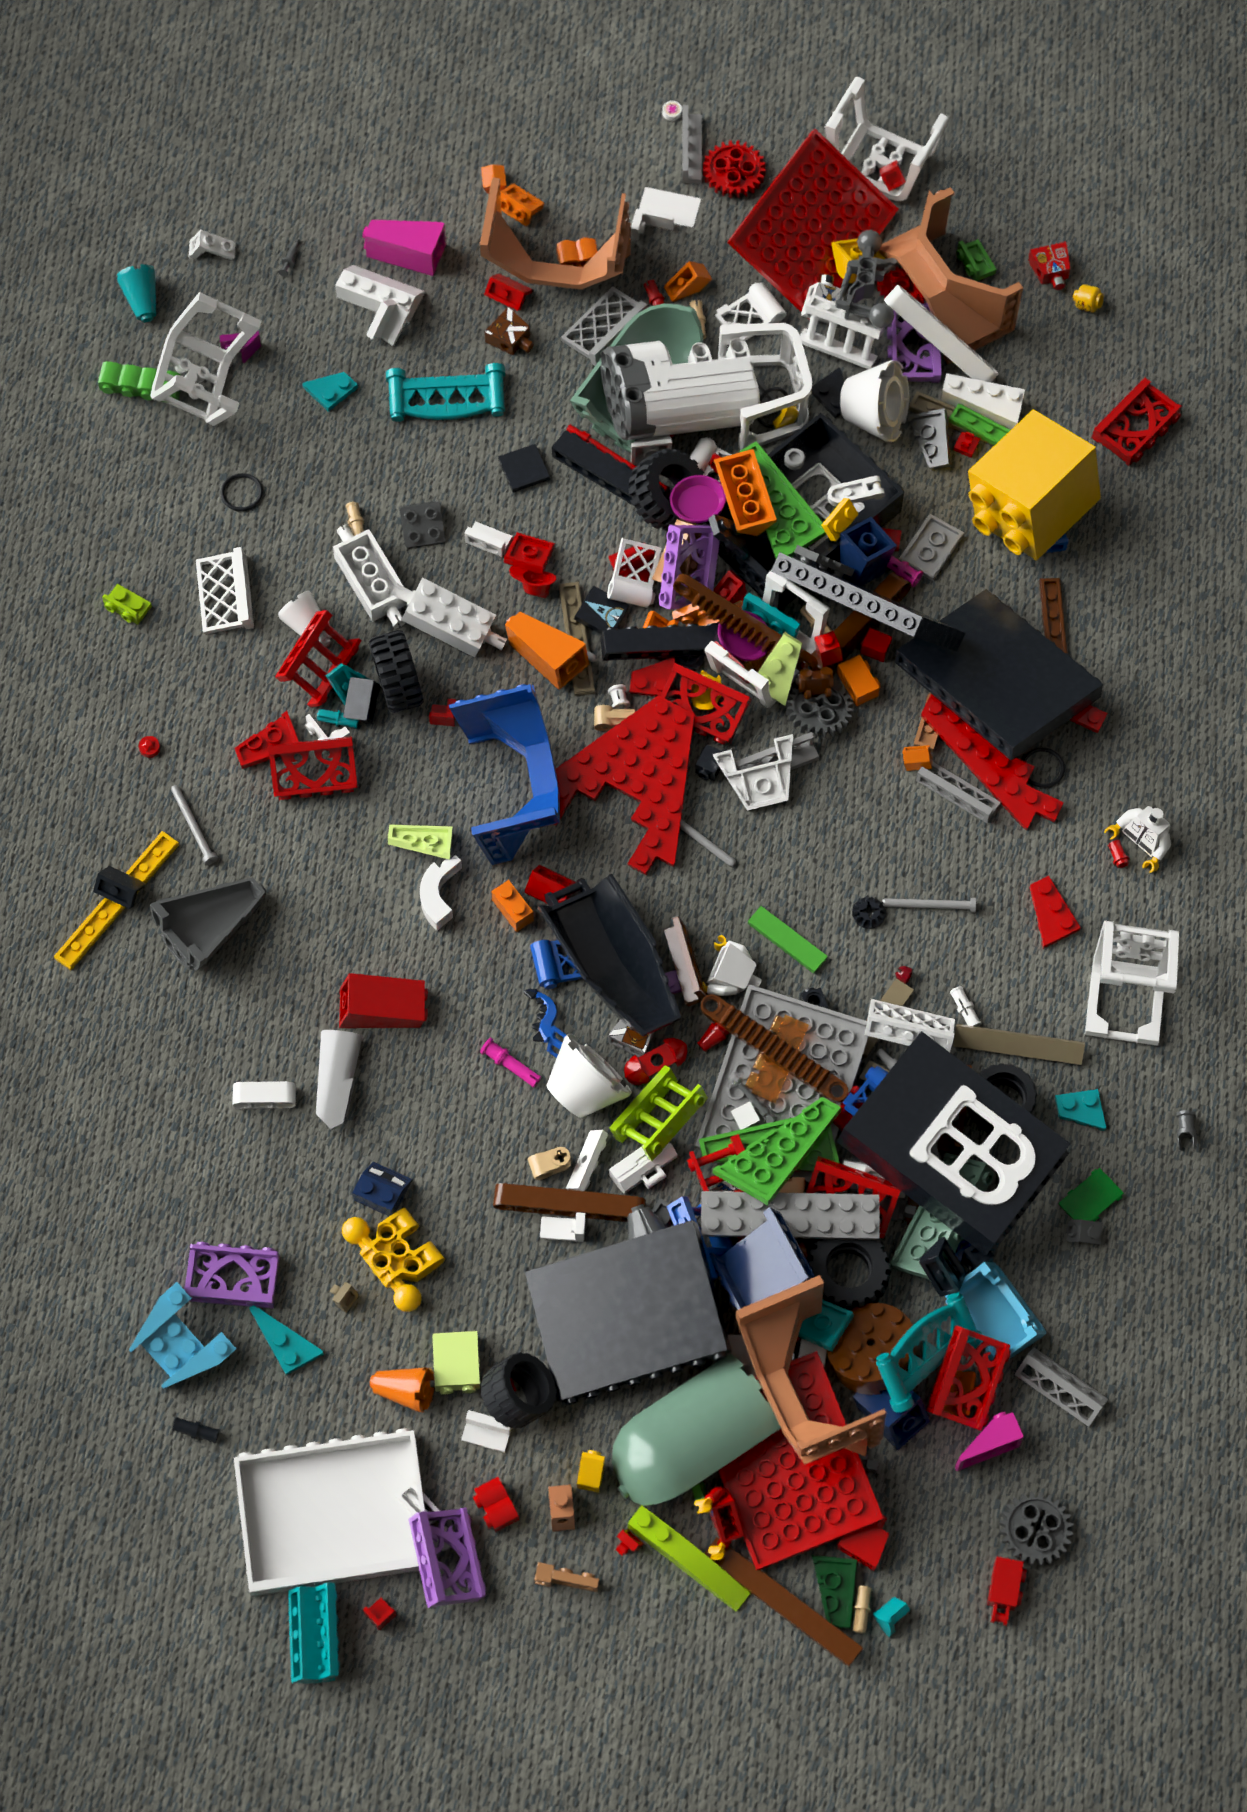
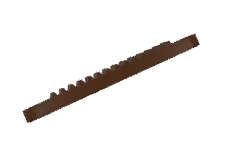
M680 574L674 581V590L691 601L692 607L699 606L700 612L705 610L706 616L713 615V620L719 619L720 625L727 624V629L733 628L734 634L741 633V638L747 637L748 643L755 642V647L761 646L762 652L767 650L768 655H770L782 637L781 634L692 577ZM801 648L795 669L798 671L802 669L814 671L818 665V660Z
M709 994L702 999L701 1011L713 1022L829 1101L841 1103L846 1099L848 1095L847 1085L830 1073L829 1070L824 1069L813 1059L808 1058L807 1055L802 1054L798 1049L787 1044L785 1040L780 1039L770 1030L765 1029L764 1026L759 1025L755 1020H752L748 1015L737 1010L733 1005H730L720 997ZM708 1001H715L718 1008L710 1012L706 1009L705 1004ZM834 1086H840L843 1089L844 1093L841 1097H834L832 1095L831 1089Z

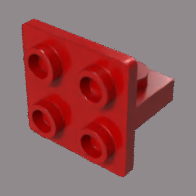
M634 547L624 550L627 558L637 553ZM648 549L642 553L647 563L654 559V550ZM618 553L609 556V561L613 570L615 568ZM639 555L630 561L635 571L644 566ZM627 563L620 567L618 576L626 577L632 573ZM647 568L637 573L641 581H649L650 573Z

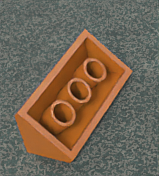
M754 449L714 459L737 532L758 536L776 523L777 519Z

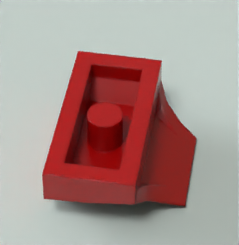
M728 570L713 590L740 609H742L744 597L748 593L746 583L732 570Z

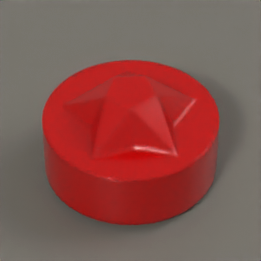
M153 736L142 738L139 742L140 753L147 758L158 755L160 744L157 738Z

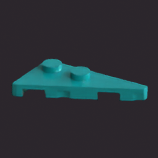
M254 1305L249 1307L285 1375L324 1355L320 1348Z

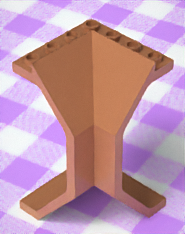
M492 177L480 241V256L524 282L582 290L622 274L625 258L631 255V223L628 222L629 202H626V194L622 193L615 234L583 267L537 262L530 259L502 217L500 178Z
M951 187L946 190H940L935 195L929 190L921 225L883 243L879 252L885 259L895 258L927 301L931 313L975 351L1015 330L1023 287L1017 282L1008 288L999 289L955 275L950 271L930 241L946 233L951 197L955 193ZM944 355V360L946 361V363H951L952 361L946 355Z
M820 1275L736 1310V1319L757 1378L783 1434L804 1464L842 1448L866 1456L867 1446L868 1448L875 1447L881 1443L880 1440H883L886 1412L883 1409L843 1427L810 1421L788 1376V1371L801 1324L805 1319L822 1312L824 1283Z

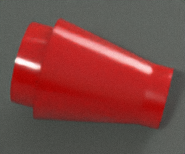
M711 1023L697 1044L706 1052L727 1039L726 1036L729 1032L718 1024Z

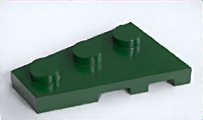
M812 1555L826 1620L836 1628L851 1630L857 1559Z

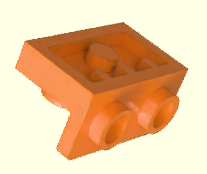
M514 183L501 191V210L524 226H528L531 217L543 209L544 202Z
M692 604L672 611L673 619L682 622L686 626L689 624L705 626L710 623L720 622L719 619L714 621L713 615L706 616L705 610L700 612L699 606L692 607Z

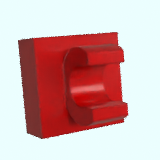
M962 431L953 451L972 458L980 443V438L975 437L970 432L965 433Z
M628 1528L622 1529L616 1536L622 1542L615 1550L623 1556L630 1549L633 1552L638 1551L644 1543Z

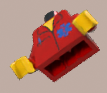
M716 1487L705 1495V1499L696 1500L694 1504L695 1506L699 1505L697 1514L710 1513L712 1523L720 1537L717 1542L718 1546L709 1547V1553L712 1554L710 1559L722 1560L724 1558V1549L728 1548L732 1540L740 1538L744 1534L732 1496L726 1488Z

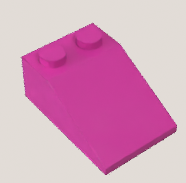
M1002 1412L993 1417L994 1419L960 1455L955 1466L956 1471L1019 1448L1024 1436L1013 1412L1009 1414Z

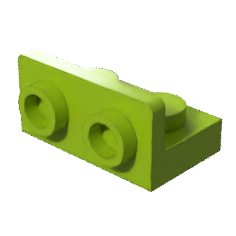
M119 584L115 586L109 596L104 594L102 597L104 607L109 612H116L129 623L134 622L137 625L152 607L151 602Z

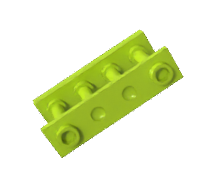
M665 1065L613 1122L609 1129L620 1143H623L630 1137L642 1144V1149L648 1159L653 1161L696 1111L704 1105L708 1097L699 1084L692 1091L678 1084L672 1069ZM670 1090L685 1097L678 1107L663 1099ZM656 1105L671 1113L664 1123L649 1115ZM642 1121L658 1129L650 1139L635 1130Z

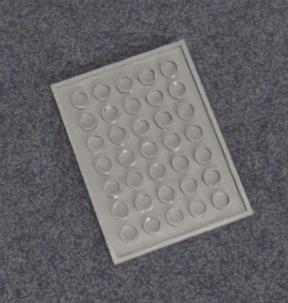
M749 984L740 1011L748 1015L752 1020H755L759 1025L764 1026L765 1029L770 1030L780 1039L785 1040L787 1044L798 1049L802 1054L807 1055L808 1058L813 1059L824 1069L829 1070L830 1073L847 1085L849 1093L853 1087L869 1037L864 1035L867 1021ZM732 1034L695 1147L700 1149L699 1139L740 1130L731 1111L751 1102L738 1087L741 1083L747 1087L763 1106L768 1108L771 1114L776 1115V1121L796 1117L802 1113L803 1109L824 1096ZM737 1079H741V1082L738 1085H734V1082ZM834 1086L831 1089L834 1097H841L844 1093L840 1086ZM751 1102L760 1119V1122L753 1126L767 1124L766 1118L759 1113V1110ZM832 1122L830 1126L835 1142L839 1128ZM795 1170L790 1178L803 1177L805 1182L809 1183L813 1172ZM818 1173L815 1186L821 1185L825 1173Z

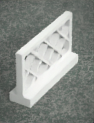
M241 547L233 548L234 552L196 560L204 634L245 627V629L254 628L247 556ZM232 559V565L228 570L221 567L225 560ZM212 564L214 567L206 574L202 571V565ZM218 569L224 572L219 581L212 578ZM228 576L234 579V583L230 588L223 585ZM209 580L216 584L210 592L204 589L205 584ZM219 587L226 590L221 599L214 596ZM230 594L236 597V601L232 606L225 603ZM210 598L217 601L212 610L206 608V603ZM221 605L228 608L223 617L216 614ZM234 612L238 615V621L229 623L226 619ZM212 616L219 619L215 626L208 627V621Z
M871 999L864 1035L910 1046L922 1031L950 1052L954 1039L955 1019Z

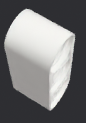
M237 1082L233 1084L232 1106L235 1108H293L296 1105V1084L293 1082Z

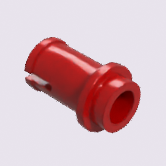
M1115 840L1110 842L1108 848L1114 859L1113 864L1117 868L1126 867L1129 864V856L1125 854L1121 841Z

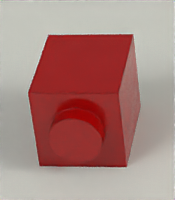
M834 631L814 637L816 652L823 667L843 660L841 648Z

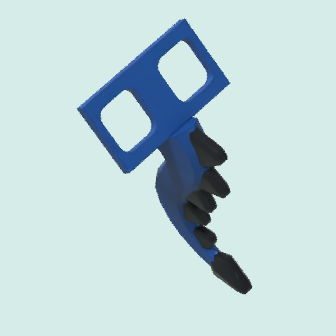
M526 989L524 994L531 1000L537 998V1004H544L539 1007V1010L544 1013L537 1014L540 1022L532 1024V1028L538 1031L533 1037V1041L548 1042L547 1051L557 1058L558 1054L552 1050V1045L560 1050L562 1042L555 1037V1034L557 1032L563 1038H565L566 1034L554 1026L558 1014L556 1005L550 997L538 992L537 989Z

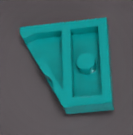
M345 372L307 381L302 384L303 388L328 412L358 388V384Z
M342 663L325 675L344 706L350 678L369 679Z
M1098 1089L1055 1095V1103L1060 1119L1075 1121L1083 1126L1089 1125L1099 1128L1098 1130L1106 1131Z

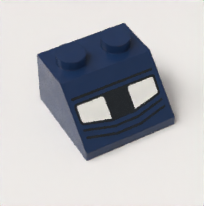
M372 1162L361 1174L352 1192L353 1199L382 1214L391 1216L398 1210L412 1179Z

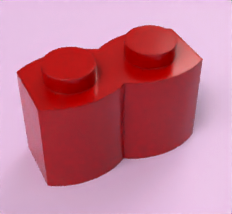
M499 1477L474 1489L476 1495L473 1496V1500L478 1509L483 1508L486 1515L483 1516V1519L488 1529L493 1527L494 1531L497 1532L520 1520Z

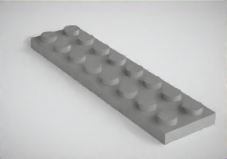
M702 1191L701 1233L703 1237H746L767 1221L763 1212L771 1207L781 1212L795 1239L879 1240V1195L778 1193L771 1203L766 1205L745 1192Z

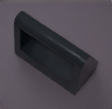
M942 1237L919 1261V1264L940 1297L959 1292L967 1274L946 1238ZM943 1252L945 1253L954 1270L956 1271L955 1274L952 1272L948 1263L944 1259L942 1255Z

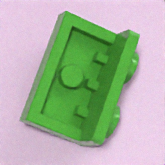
M979 239L968 244H964L963 240L958 242L956 255L959 261L964 263L968 276H971L974 281H979L996 274V268Z

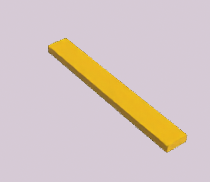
M162 831L126 874L147 883L179 846V842ZM104 898L54 955V959L69 970H72L125 907Z

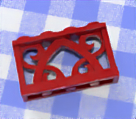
M1145 377L1094 428L1092 439L1097 443L1100 442L1130 466L1133 462L1137 463L1142 458L1143 452L1146 449L1150 450L1156 443L1155 439L1158 436L1162 437L1165 435L1171 423L1175 424L1180 419L1182 406L1151 385V381ZM1147 395L1153 398L1156 402L1151 403ZM1139 405L1142 410H1135L1134 406ZM1163 406L1169 411V414L1162 417L1159 413L1164 412V410L1157 409L1154 411V408ZM1147 413L1148 429L1128 431L1129 420L1126 414L1140 416ZM1118 422L1125 424L1124 430H1121L1122 426L1117 425ZM1108 435L1113 436V437H1116V438H1119V439H1118L1117 442H1115V441H1114L1112 438H1110ZM1125 439L1127 440V447L1131 443L1135 444L1136 447L1131 451H1127L1122 447L1121 442Z
M677 663L674 664L661 693V697L665 699L672 695H681V699H676L672 703H677L678 706L695 715V732L705 737L708 733L714 736V741L725 745L726 742L732 743L742 718L752 701L751 697ZM677 676H682L680 691H671ZM694 684L699 686L698 692L688 693V689L693 691L692 686ZM709 688L712 690L710 695L711 702L717 711L697 717L692 710L689 697H699ZM718 696L724 697V701L720 702V704L724 705L723 707L716 703ZM740 702L742 704L735 719H733L728 712ZM725 715L730 721V728L726 732H719L716 729V725L722 723L724 726V721L721 717ZM709 722H710V728H711V729H709V728H707V727H704V726H702V725H700V724H704V723H709Z
M352 736L268 746L274 797H279V800L291 799V795L297 794L300 795V798L311 797L312 793L320 792L321 795H331L333 790L350 793L354 792V788H358ZM342 747H348L350 765L339 762ZM313 750L320 762L329 765L324 774L316 781L309 779L297 769L305 764L309 751ZM325 750L329 751L330 755L328 758H333L332 761L322 758V752ZM276 754H280L286 768L278 773L275 760ZM301 754L302 761L293 765L292 762L297 761L294 759V755ZM337 766H342L349 771L350 776L347 781H337L336 776L339 774L343 775L340 770H335ZM289 771L292 775H289L286 781L292 780L293 786L284 788L280 785L279 779L282 774ZM330 778L333 785L322 786ZM300 782L308 786L307 788H298Z
M818 1156L806 1193L826 1191L827 1194H835V1192L847 1190L855 1183L858 1184L859 1194H864V1190L869 1188L873 1190V1193L869 1195H879V1204L886 1195L892 1196L887 1212L879 1205V1212L883 1218L879 1224V1237L884 1238L900 1190L884 1178ZM819 1171L825 1173V1186H814ZM841 1178L845 1181L844 1186L833 1187V1184L839 1185L837 1179Z
M955 1325L926 1411L982 1430L988 1422L989 1415L987 1413L990 1405L994 1403L996 1398L995 1390L997 1384L1002 1381L1004 1364L1010 1358L1011 1345ZM970 1336L983 1342L975 1349L967 1342V1339ZM987 1346L995 1348L996 1353L992 1361L988 1360V1355L991 1352L980 1355L983 1348ZM962 1356H965V1360L969 1356L971 1357L966 1364L962 1365L960 1363ZM975 1362L982 1383L970 1392L963 1394L962 1383L955 1377L956 1371L966 1370ZM953 1384L957 1385L958 1396H956V1390L954 1392H950L951 1386ZM963 1403H965V1407L969 1412H971L970 1407L976 1405L977 1409L973 1417L966 1418L962 1412ZM957 1405V1416L943 1411L944 1406Z

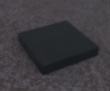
M536 444L498 456V461L512 493L550 480V475Z

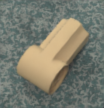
M598 705L594 708V728L598 731H609L633 714L635 709H613L609 705Z

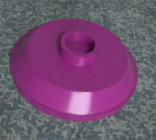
M694 475L684 478L675 485L670 495V504L673 512L680 519L690 523L709 521V517L714 514L719 515L722 512L726 503L722 485L716 479L705 475Z
M745 611L749 615L753 616L754 618L765 624V622L759 616L755 615L752 612ZM719 622V641L723 648L733 657L743 661H755L761 659L768 652L767 650L762 652L761 646L756 648L755 642L748 643L747 637L742 639L741 633L734 634L733 628L728 630L727 624L720 625Z

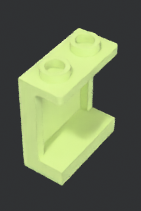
M477 1331L433 1334L435 1390L440 1391V1394H452L453 1390L473 1393L476 1389H480Z

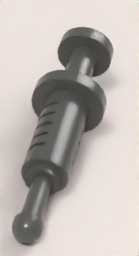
M299 239L295 240L294 247H291L287 256L282 259L284 266L278 272L283 277L288 276V268L294 266L293 260L298 251Z

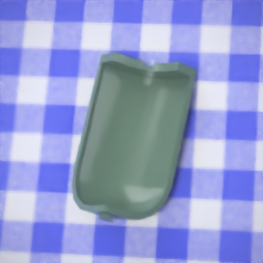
M667 303L651 306L637 313L624 326L610 347L661 341L669 351L672 364L688 363L692 346L698 342L703 343L701 322L696 310L692 307ZM600 359L570 402L582 419L586 417L593 424L592 429L602 437L606 434L615 440V445L631 453V443L638 439L623 440L614 429L613 420L608 411L604 394Z
M731 1353L726 1355V1358L720 1359L635 1415L621 1428L613 1444L612 1465L620 1484L618 1489L625 1499L628 1497L634 1503L643 1506L659 1504L673 1499L691 1489L781 1428L769 1401L760 1393L761 1385L752 1374L750 1376L747 1375L744 1365Z

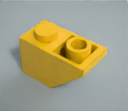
M589 1450L588 1453L582 1452L577 1480L578 1489L599 1493L605 1468V1456H601L600 1452Z

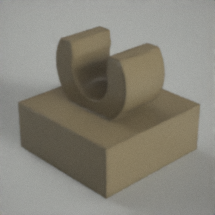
M347 1282L342 1287L334 1284L329 1291L334 1294L332 1300L345 1313L348 1312L359 1297L357 1291Z

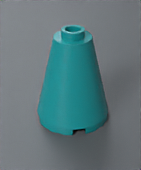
M141 264V268L134 269V266H130L118 272L117 282L137 320L146 323L152 321L156 316V272L154 266Z

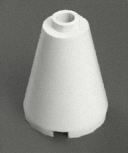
M310 591L299 594L297 596L299 599L294 602L292 600L289 601L278 613L280 620L300 636L316 611H320ZM322 631L318 638L326 647L331 643V637L325 631Z

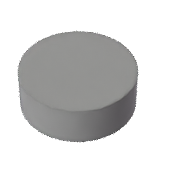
M796 448L788 450L785 454V465L792 470L800 469L805 463L804 453Z

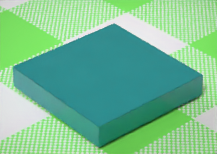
M822 1299V1312L802 1322L798 1337L832 1352L852 1317H854L853 1312Z

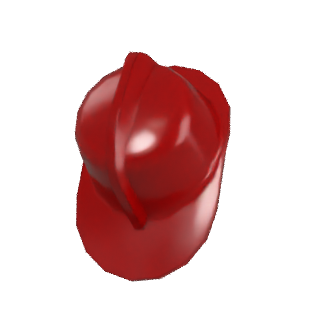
M511 566L509 569L510 575L522 582L525 593L532 596L548 597L550 586L556 581V576L547 571H543L540 574L516 566Z

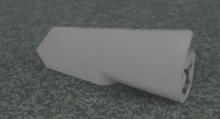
M339 1030L321 1031L316 1115L330 1130L344 1124V1119L347 1117L355 1082L354 1073L362 1042V1036L354 1032Z

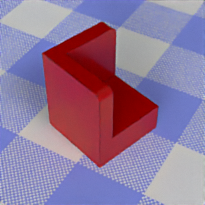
M897 160L879 169L888 191L905 184L906 177Z
M870 628L862 644L861 654L884 662L892 637Z
M448 699L447 706L433 704L429 713L430 724L455 726V717L449 709V705L454 704L456 699Z
M382 1597L371 1607L368 1608L366 1606L363 1609L366 1617L379 1631L397 1616L396 1611Z

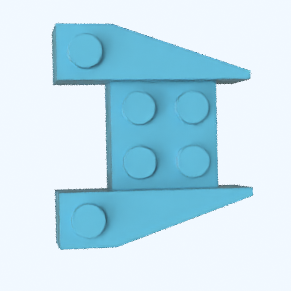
M178 1282L159 1297L129 1349L132 1352L141 1344L170 1376L161 1385L162 1388H166L220 1364L236 1350L222 1332L204 1347L175 1313L192 1299Z

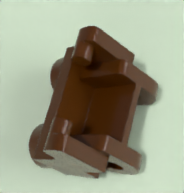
M823 667L820 671L802 669L798 673V678H796L799 692H803L806 700L811 699V695L824 694L826 698L831 697L834 679L833 670L829 667Z

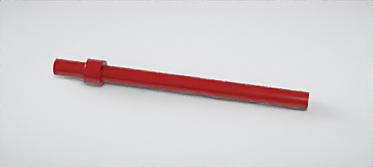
M571 424L567 427L566 430L568 432L575 433L583 441L594 444L598 450L603 453H609L618 462L627 464L632 470L637 467L593 439L592 435L586 431L582 432ZM659 481V484L663 486L666 493L669 487Z

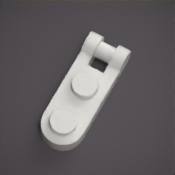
M872 476L830 487L827 500L832 506L837 507L844 498H849L853 504L870 499H882L885 497V492L880 486V477Z

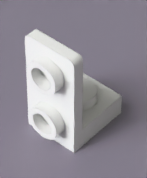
M636 209L631 225V239L638 240L640 233H644L646 225L673 230L674 217L645 209Z
M200 230L190 240L189 257L197 259L207 251L233 260L235 258L236 243Z
M310 714L306 716L307 724L305 726L311 735L315 734L318 740L350 737V732L346 727L333 731L330 737H327Z
M576 1212V1219L541 1218V1239L584 1242L585 1213Z

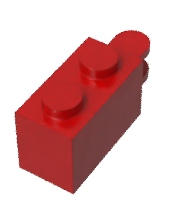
M996 1556L987 1602L988 1606H993L991 1623L997 1621L1007 1626L1009 1611H1014L1017 1605H1021L1023 1592L1019 1591L1020 1582L1024 1583L1026 1577L1023 1561ZM997 1608L1005 1609V1614L997 1612Z

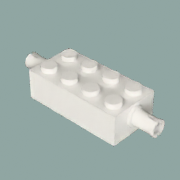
M343 525L345 530L339 527L337 533L343 542L333 546L334 558L373 622L387 615L394 628H399L398 623L400 626H403L405 622L401 620L402 616L398 609L406 606L407 602L391 595L396 583L401 586L403 585L371 531L368 529L353 536L348 525Z
M423 577L416 591H411L396 583L391 595L407 602L408 607L401 619L402 621L473 657L478 653L482 643L486 642L502 650L507 641V638L492 632L490 629L496 616L495 614Z

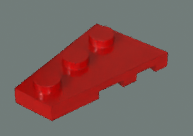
M285 711L276 721H271L266 725L265 729L258 734H253L234 749L240 766L244 769L270 760L269 745L296 743L299 740L289 714Z
M1049 876L1030 884V892L1043 949L1080 931L1081 927Z

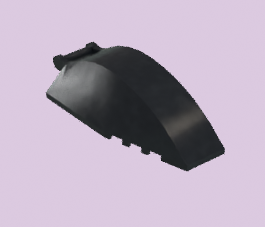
M609 874L591 889L585 879L580 878L576 883L554 893L548 892L545 894V900L549 906H538L542 916L581 977L624 1024L644 1037L681 1019L674 994H671L668 985L667 975L665 976L662 967L661 957L659 958L656 949V941L613 874ZM577 891L581 892L580 894L571 897L565 901H562L560 903H558L557 901Z

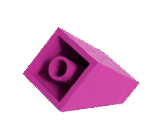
M371 220L369 226H366L363 231V238H365L364 249H366L368 258L431 276L434 275L446 246L445 223Z

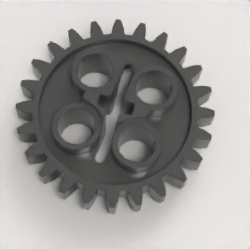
M840 685L832 687L831 697L826 698L824 694L811 695V699L806 700L803 692H799L798 688H793L786 702V715H789V722L794 721L793 727L800 726V733L806 730L807 734L810 732L814 733L815 738L819 734L826 738L827 733L833 737L835 731L841 733L842 728L847 729L848 723H851L854 710L852 709L853 702H850L851 696H845L846 690L839 691Z
M1031 1491L1029 1498L1022 1493L1020 1496L1021 1501L1014 1497L1012 1500L1014 1506L1007 1504L1006 1509L1009 1512L1003 1511L1001 1514L1006 1519L999 1522L1000 1526L1005 1527L999 1531V1534L1006 1535L1001 1543H1009L1006 1549L1007 1552L1015 1551L1012 1558L1020 1555L1023 1562L1029 1559L1030 1566L1033 1565L1034 1561H1037L1039 1567H1041L1043 1560H1046L1050 1565L1052 1563L1051 1557L1059 1560L1060 1555L1058 1552L1065 1554L1067 1551L1063 1545L1070 1546L1071 1541L1067 1539L1073 1536V1532L1068 1531V1529L1073 1527V1523L1067 1522L1071 1515L1063 1514L1066 1506L1059 1508L1057 1506L1060 1501L1059 1499L1051 1502V1494L1044 1499L1042 1492L1039 1493L1038 1497H1035L1033 1491ZM1024 1510H1033L1036 1517L1032 1519L1027 1518ZM1044 1511L1045 1515L1039 1526V1531L1033 1540L1032 1546L1028 1547L1027 1543L1033 1532V1527L1039 1518L1040 1512ZM1049 1518L1055 1520L1057 1526L1055 1528H1049L1046 1525L1045 1520ZM1020 1529L1025 1531L1027 1538L1019 1539L1015 1531ZM1044 1539L1048 1543V1547L1045 1549L1038 1547L1037 1540Z

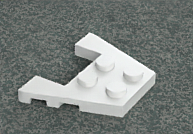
M793 734L774 739L778 760L737 771L732 750L713 754L715 761L746 810L788 801Z

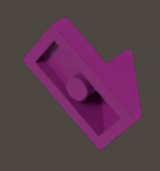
M259 331L240 349L239 352H241L243 363L261 347ZM240 333L219 335L221 348L227 350Z

